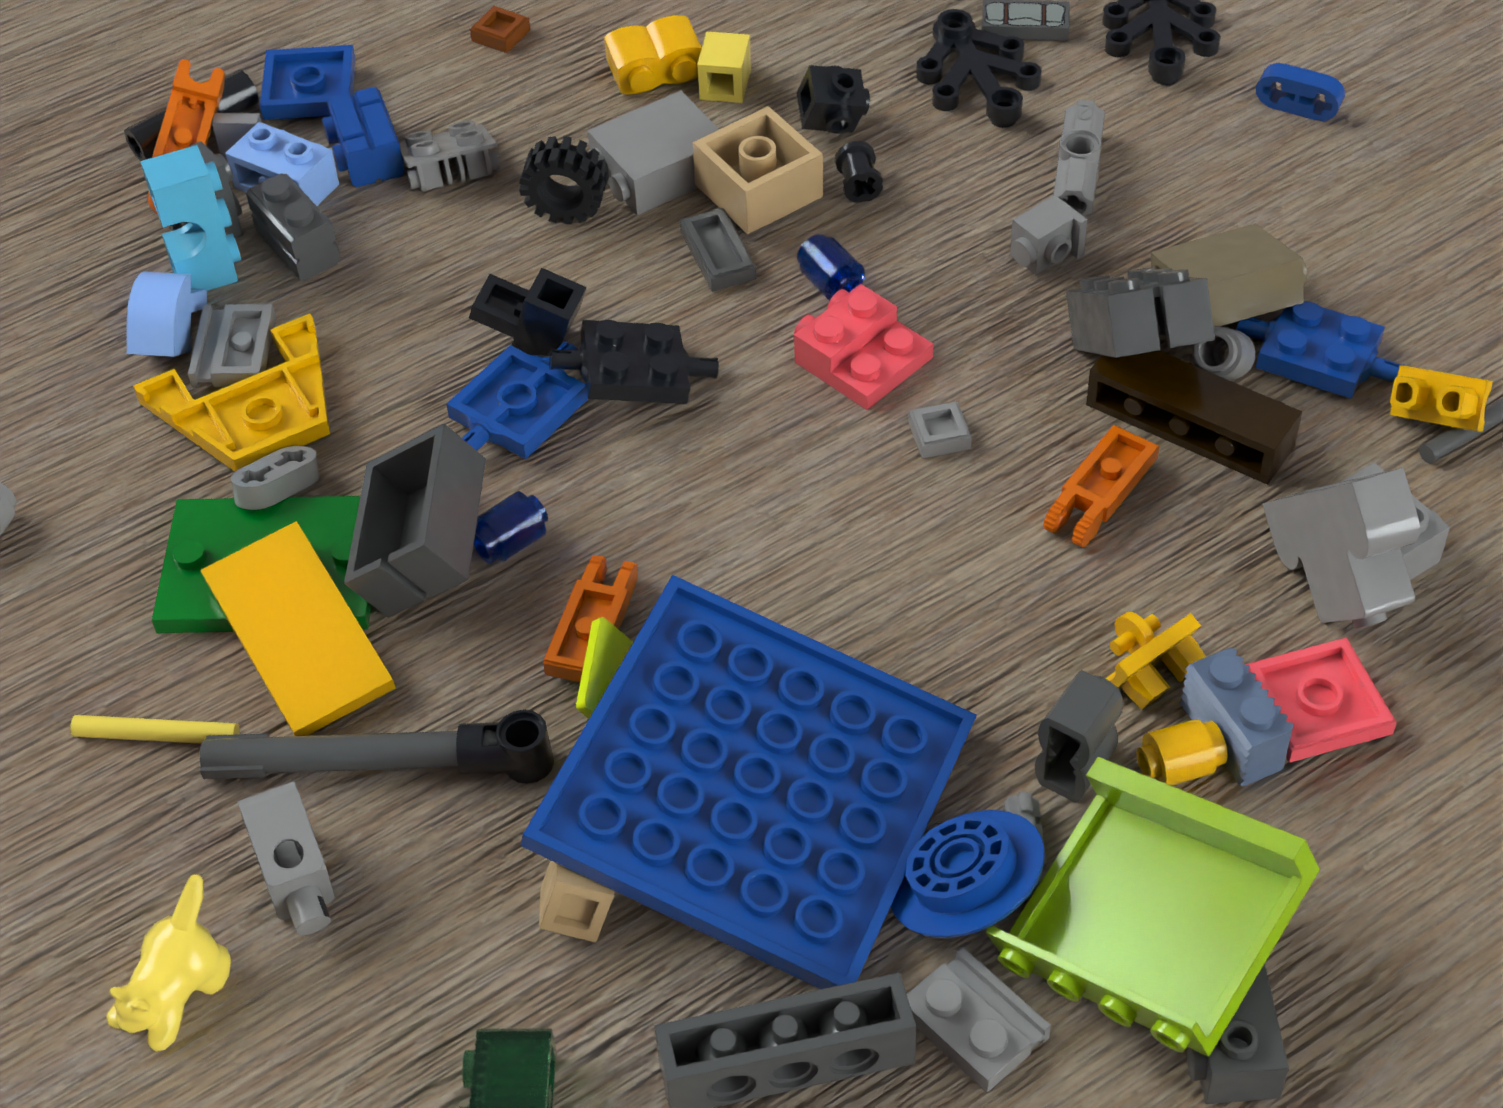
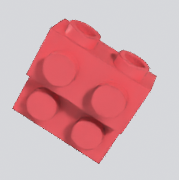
M862 284L850 292L844 289L837 291L829 301L826 311L818 317L813 315L804 316L794 331L795 363L866 410L933 358L934 344L898 322L897 306Z

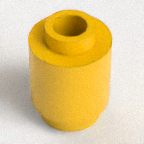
M1193 719L1145 733L1142 739V746L1137 748L1136 755L1140 771L1143 775L1173 786L1215 773L1217 766L1224 765L1227 762V747L1223 734L1214 721L1210 720L1203 723L1199 719Z

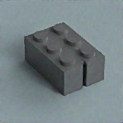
M1149 267L1128 271V279H1124V277L1110 278V275L1090 277L1080 280V289L1066 291L1073 346L1076 350L1117 358L1161 350L1159 335H1166L1168 348L1215 340L1207 278L1189 277L1188 269L1173 271L1172 268L1157 269V267Z
M442 424L368 462L344 584L387 617H390L420 604L428 594L433 597L467 581L471 567L486 458L446 424Z

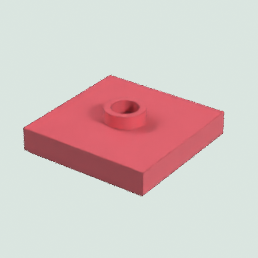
M1347 637L1245 664L1250 666L1249 672L1256 674L1255 680L1262 682L1261 688L1268 690L1267 697L1275 698L1273 705L1281 707L1280 713L1287 715L1286 722L1294 723L1286 755L1289 763L1394 734L1397 722Z

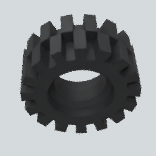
M556 136L548 137L546 144L541 140L528 153L519 182L521 184L519 189L520 195L526 196L524 203L528 208L536 205L534 213L539 217H542L545 212L550 214L548 220L550 222L556 223L558 217H563L564 224L572 225L574 217H576L579 223L585 222L588 215L593 217L597 213V209L600 208L608 181L607 164L604 159L598 160L600 153L595 148L589 152L585 151L587 143L582 140L575 146L571 144L572 137L564 136L562 143H558ZM550 176H565L575 181L578 185H562L554 181Z

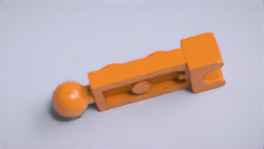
M182 59L179 62L152 158L187 148L199 141H202L207 146L212 129V121L215 113L218 111L224 90L225 73L221 68H215L210 79L200 83L194 81L189 75L190 61ZM148 192V204L150 208L153 210V212L157 214L150 193Z

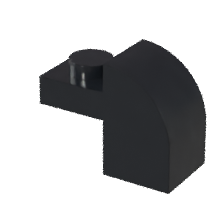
M541 268L530 290L489 274L471 307L469 319L513 337L511 346L529 355H545L550 353L551 348L558 349L562 344L581 307L587 287L544 268Z

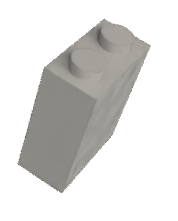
M680 90L587 130L589 151L595 148L600 153L598 160L604 159L607 164V183L613 195L619 202L624 201L638 216L698 189L695 185L692 142L719 130V128Z

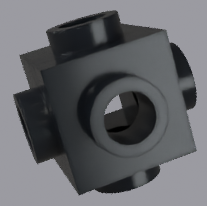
M809 65L797 90L801 126L804 130L829 131L835 134L853 133L862 115H866L869 110L870 93L867 88H864L861 69Z

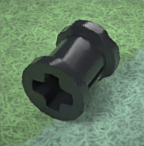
M853 141L839 148L834 159L837 170L844 176L843 191L845 197L855 203L871 201L878 197L883 190L882 175L874 168L876 156L873 147L863 141Z

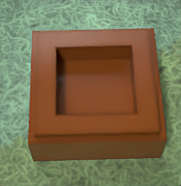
M493 5L470 28L471 41L508 53L531 30L529 17Z

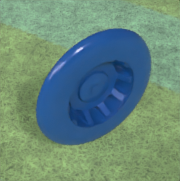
M983 810L963 814L930 829L914 845L907 858L905 876L891 904L894 915L905 927L913 932L934 938H952L969 935L998 923L1025 901L1041 876L1045 852L1039 831L1024 817L1000 810Z

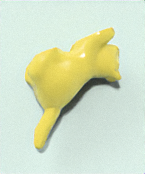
M193 874L189 877L173 916H166L156 922L144 936L141 947V960L136 966L129 984L122 987H112L109 991L115 998V1003L107 1013L108 1025L115 1029L121 1028L128 1033L148 1029V1045L156 1052L166 1050L175 1041L180 1028L184 1005L191 993L197 990L213 995L223 988L229 977L231 958L228 949L216 943L208 929L196 922L204 897L203 878L199 874Z

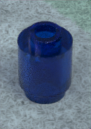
M822 234L814 235L808 238L798 251L797 261L800 264V271L829 301L837 291L844 289L850 292L863 283L865 277L864 267L833 237H826Z
M516 491L478 515L473 547L480 557L489 564L498 559L506 561L546 535L545 522L548 521V514L544 506L534 495L527 497L524 493Z

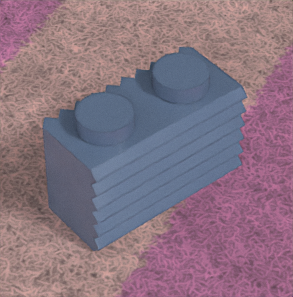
M1227 648L1193 662L1186 668L1187 673L1184 675L1186 680L1183 682L1185 687L1182 689L1184 693L1181 695L1183 700L1180 704L1192 720L1199 719L1203 723L1212 720L1218 725L1227 747V762L1224 765L1240 786H1246L1283 770L1294 723L1286 722L1287 715L1280 713V706L1273 705L1275 698L1267 697L1268 690L1261 688L1262 682L1255 680L1256 674L1249 672L1250 666L1242 664L1243 657L1236 656L1237 649Z

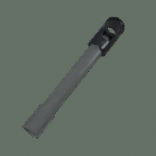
M531 710L513 711L496 723L459 724L457 731L270 737L269 733L207 735L206 739L202 741L200 748V772L203 779L266 777V773L458 767L460 774L506 772L512 780L518 783L529 784L545 778L552 770L554 764L546 721L540 714Z

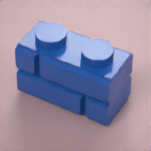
M372 87L356 91L353 96L350 93L329 97L327 105L330 116L322 118L329 145L338 143L337 145H332L338 172L347 171L351 184L355 187L376 183L378 178L385 181L402 177L405 170L400 143L380 90Z

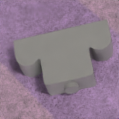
M1404 468L1317 487L1262 503L1278 556L1290 570L1304 567L1315 608L1321 622L1352 620L1354 628L1366 627L1387 620L1385 612L1415 602L1414 591L1401 548L1417 542L1420 525Z

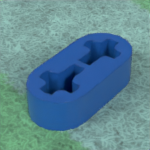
M1274 63L1265 68L1256 85V95L1265 106L1313 120L1326 121L1336 116L1345 98V89L1341 82L1330 75L1285 63ZM1276 82L1281 84V90L1276 89ZM1319 94L1325 95V102L1319 100Z

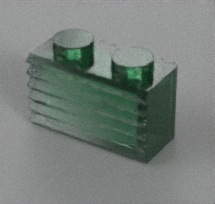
M477 1029L475 1050L464 1051L462 1065L463 1086L471 1090L469 1107L459 1108H553L557 1051L552 1029Z

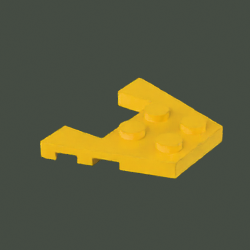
M310 313L270 329L273 343L284 358L285 363L208 395L193 399L175 369L133 385L137 400L142 406L234 472L282 448L304 446L330 435L314 319Z

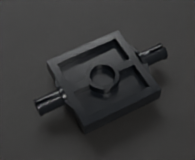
M582 320L580 350L551 348L549 353L550 370H579L587 385L588 399L687 404L690 393L688 377L716 379L719 371L717 357H689V354L683 348L679 325H666L663 323L646 324L617 322L614 320Z

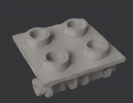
M475 121L454 123L448 127V132L432 135L431 131H419L406 135L405 142L400 143L402 159L407 167L415 168V170L407 171L411 189L420 188L421 192L444 186L438 163L440 160L447 185H452L453 181L448 159L453 157L461 182H465L466 176L461 155H464L470 180L492 175V170L500 169L497 152H488V149L498 147L497 142L482 124L475 125Z

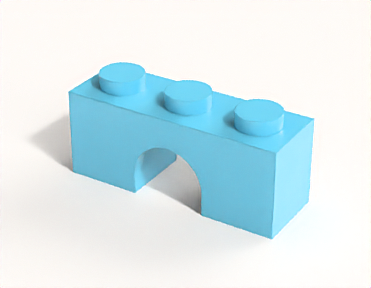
M197 145L140 161L152 202L163 228L177 223L188 222L177 230L162 234L173 273L191 274L192 289H207L209 291L238 282L234 262L241 261V256L233 233L228 235L225 233L224 228L231 226L232 222L224 199H216L215 191L223 188L214 161L205 163Z

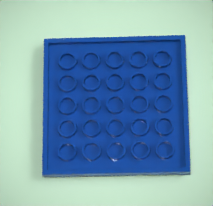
M672 574L524 831L521 846L819 989L857 982L905 876L907 858L914 845L924 834L977 715Z

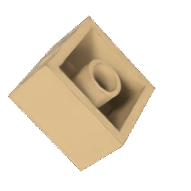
M769 106L692 142L695 185L720 209L723 208L726 214L747 234L823 197V154Z

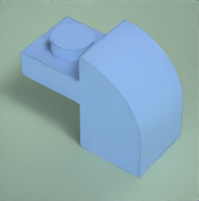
M141 272L134 281L129 296L127 308V354L175 357L190 352L191 313L203 310V305H207V289H192L191 274Z

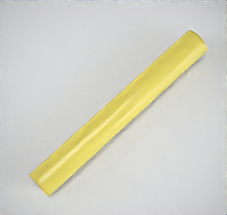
M74 715L71 720V734L73 737L202 744L207 735L240 734L238 723Z

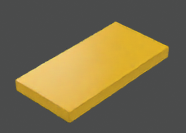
M297 521L200 570L294 736H308L396 689L391 675Z

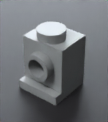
M1053 195L1012 220L1010 255L1019 265L1028 268L1035 275L1053 264L1060 263L1069 254L1079 258L1084 255L1087 218L1056 195Z

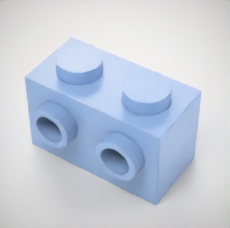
M258 122L225 153L233 173L232 181L234 188L243 192H247L249 188L264 182L268 178L283 173L287 174L312 202L318 206L339 185L331 149L262 122Z

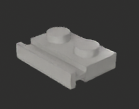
M225 304L224 310H212L211 305H203L188 371L192 388L199 387L200 382H212L214 387H227L266 370L272 342L270 329L275 327L276 322L273 304Z
M964 947L956 952V957L947 965L943 963L907 994L916 1028L987 1093L1023 1062L1039 1042L1042 1041L1044 1043L1050 1038L1051 1025Z

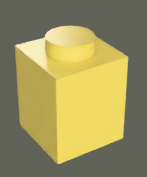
M706 31L697 64L699 100L743 103L751 72L749 34Z

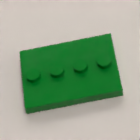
M360 496L288 497L270 507L257 510H247L235 505L234 498L177 499L152 616V623L156 633L234 632L200 570L296 521L361 628L368 630L372 605L344 584Z

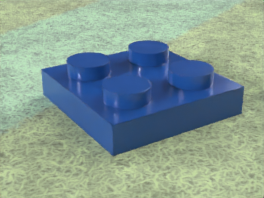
M353 45L266 50L260 100L263 120H289L316 116L329 117L327 105L329 97L350 93L353 96L356 62Z

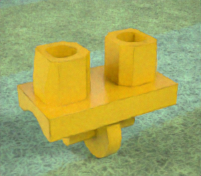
M1400 365L1398 376L1394 379L1390 415L1483 432L1485 406L1493 381Z
M1130 611L1122 614L1114 623L1117 638L1112 640L1109 645L1112 652L1117 656L1126 651L1130 655L1120 661L1115 666V672L1106 677V679L1118 687L1119 690L1123 689L1127 696L1142 710L1145 709L1170 688L1154 666L1163 661L1177 680L1183 682L1186 680L1184 677L1187 673L1186 668L1191 663L1206 657L1199 644L1192 637L1201 627L1200 623L1190 613L1155 637L1153 632L1161 627V623L1155 615L1151 614L1143 619L1141 616Z

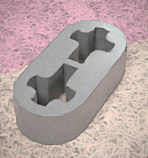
M306 446L285 447L237 470L231 476L235 505L247 510L267 508L313 485L320 477L316 451Z

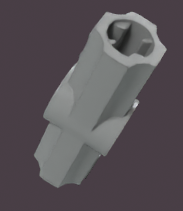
M1078 100L1076 104L1067 107L1065 110L1063 131L1059 141L1058 164L1053 195H1056L1083 216L1092 214L1105 119V111L1099 109L1094 101Z

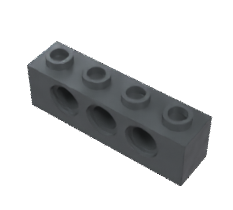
M900 973L654 1025L659 1065L669 1108H715L915 1064L916 1024Z

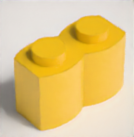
M667 16L650 23L646 27L637 25L626 26L604 36L607 62L621 94H637L650 91L662 83L680 84L698 77L697 64L702 46L687 16Z

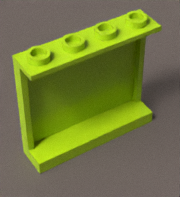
M1097 757L1086 774L1097 795L1009 933L995 926H990L986 930V934L1000 952L998 956L999 962L1013 973L1023 978H1029L1031 973L1047 979V984L1068 1000L1079 1002L1081 997L1097 1003V1007L1104 1015L1120 1025L1130 1027L1133 1021L1151 1029L1150 1033L1152 1036L1172 1050L1184 1052L1186 1047H1189L1209 1057L1319 873L1320 868L1306 839Z

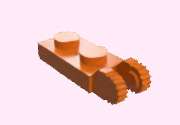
M1113 425L1062 486V493L1046 514L1043 528L1053 534L1058 533L1069 520L1075 507L1084 511L1085 514L1076 524L1071 542L1082 548L1086 547L1097 534L1102 521H1108L1158 459L1160 446Z
M591 556L582 579H577L544 657L545 675L577 682L581 681L592 621L604 617L616 628L620 629L638 578L637 563L624 561L614 585L610 586L602 584L607 573L606 557Z

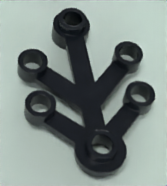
M1118 0L1117 2H1110L1104 6L1102 24L1106 28L1111 29L1106 34L1105 52L1113 57L1127 56L1131 52L1132 41L1152 28L1154 48L1150 52L1148 71L1156 83L1161 85L1174 84L1184 72L1186 56L1181 48L1173 45L1171 29L1193 41L1192 50L1195 54L1202 57L1214 56L1218 53L1220 34L1210 29L1215 23L1216 7L1209 2L1200 0ZM1149 2L1150 8L1128 22L1131 11ZM1168 2L1188 12L1189 19L1168 8Z
M949 9L939 14L937 21L933 25L935 44L926 56L921 57L917 61V80L923 84H936L933 87L932 93L933 106L941 111H951L958 106L959 90L971 74L987 100L986 115L991 123L1000 128L1013 126L1022 115L1023 96L1014 88L1001 87L991 71L1014 77V84L1017 88L1024 91H1032L1041 84V67L1033 62H1021L1024 58L1025 45L1021 38L1015 36L1005 37L976 29L971 15L964 10ZM975 45L997 50L998 56L979 51ZM955 49L959 58L944 80L938 83L943 77V61Z

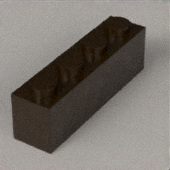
M1159 350L1117 358L1101 355L1089 373L1087 406L1268 485L1296 445L1302 411Z

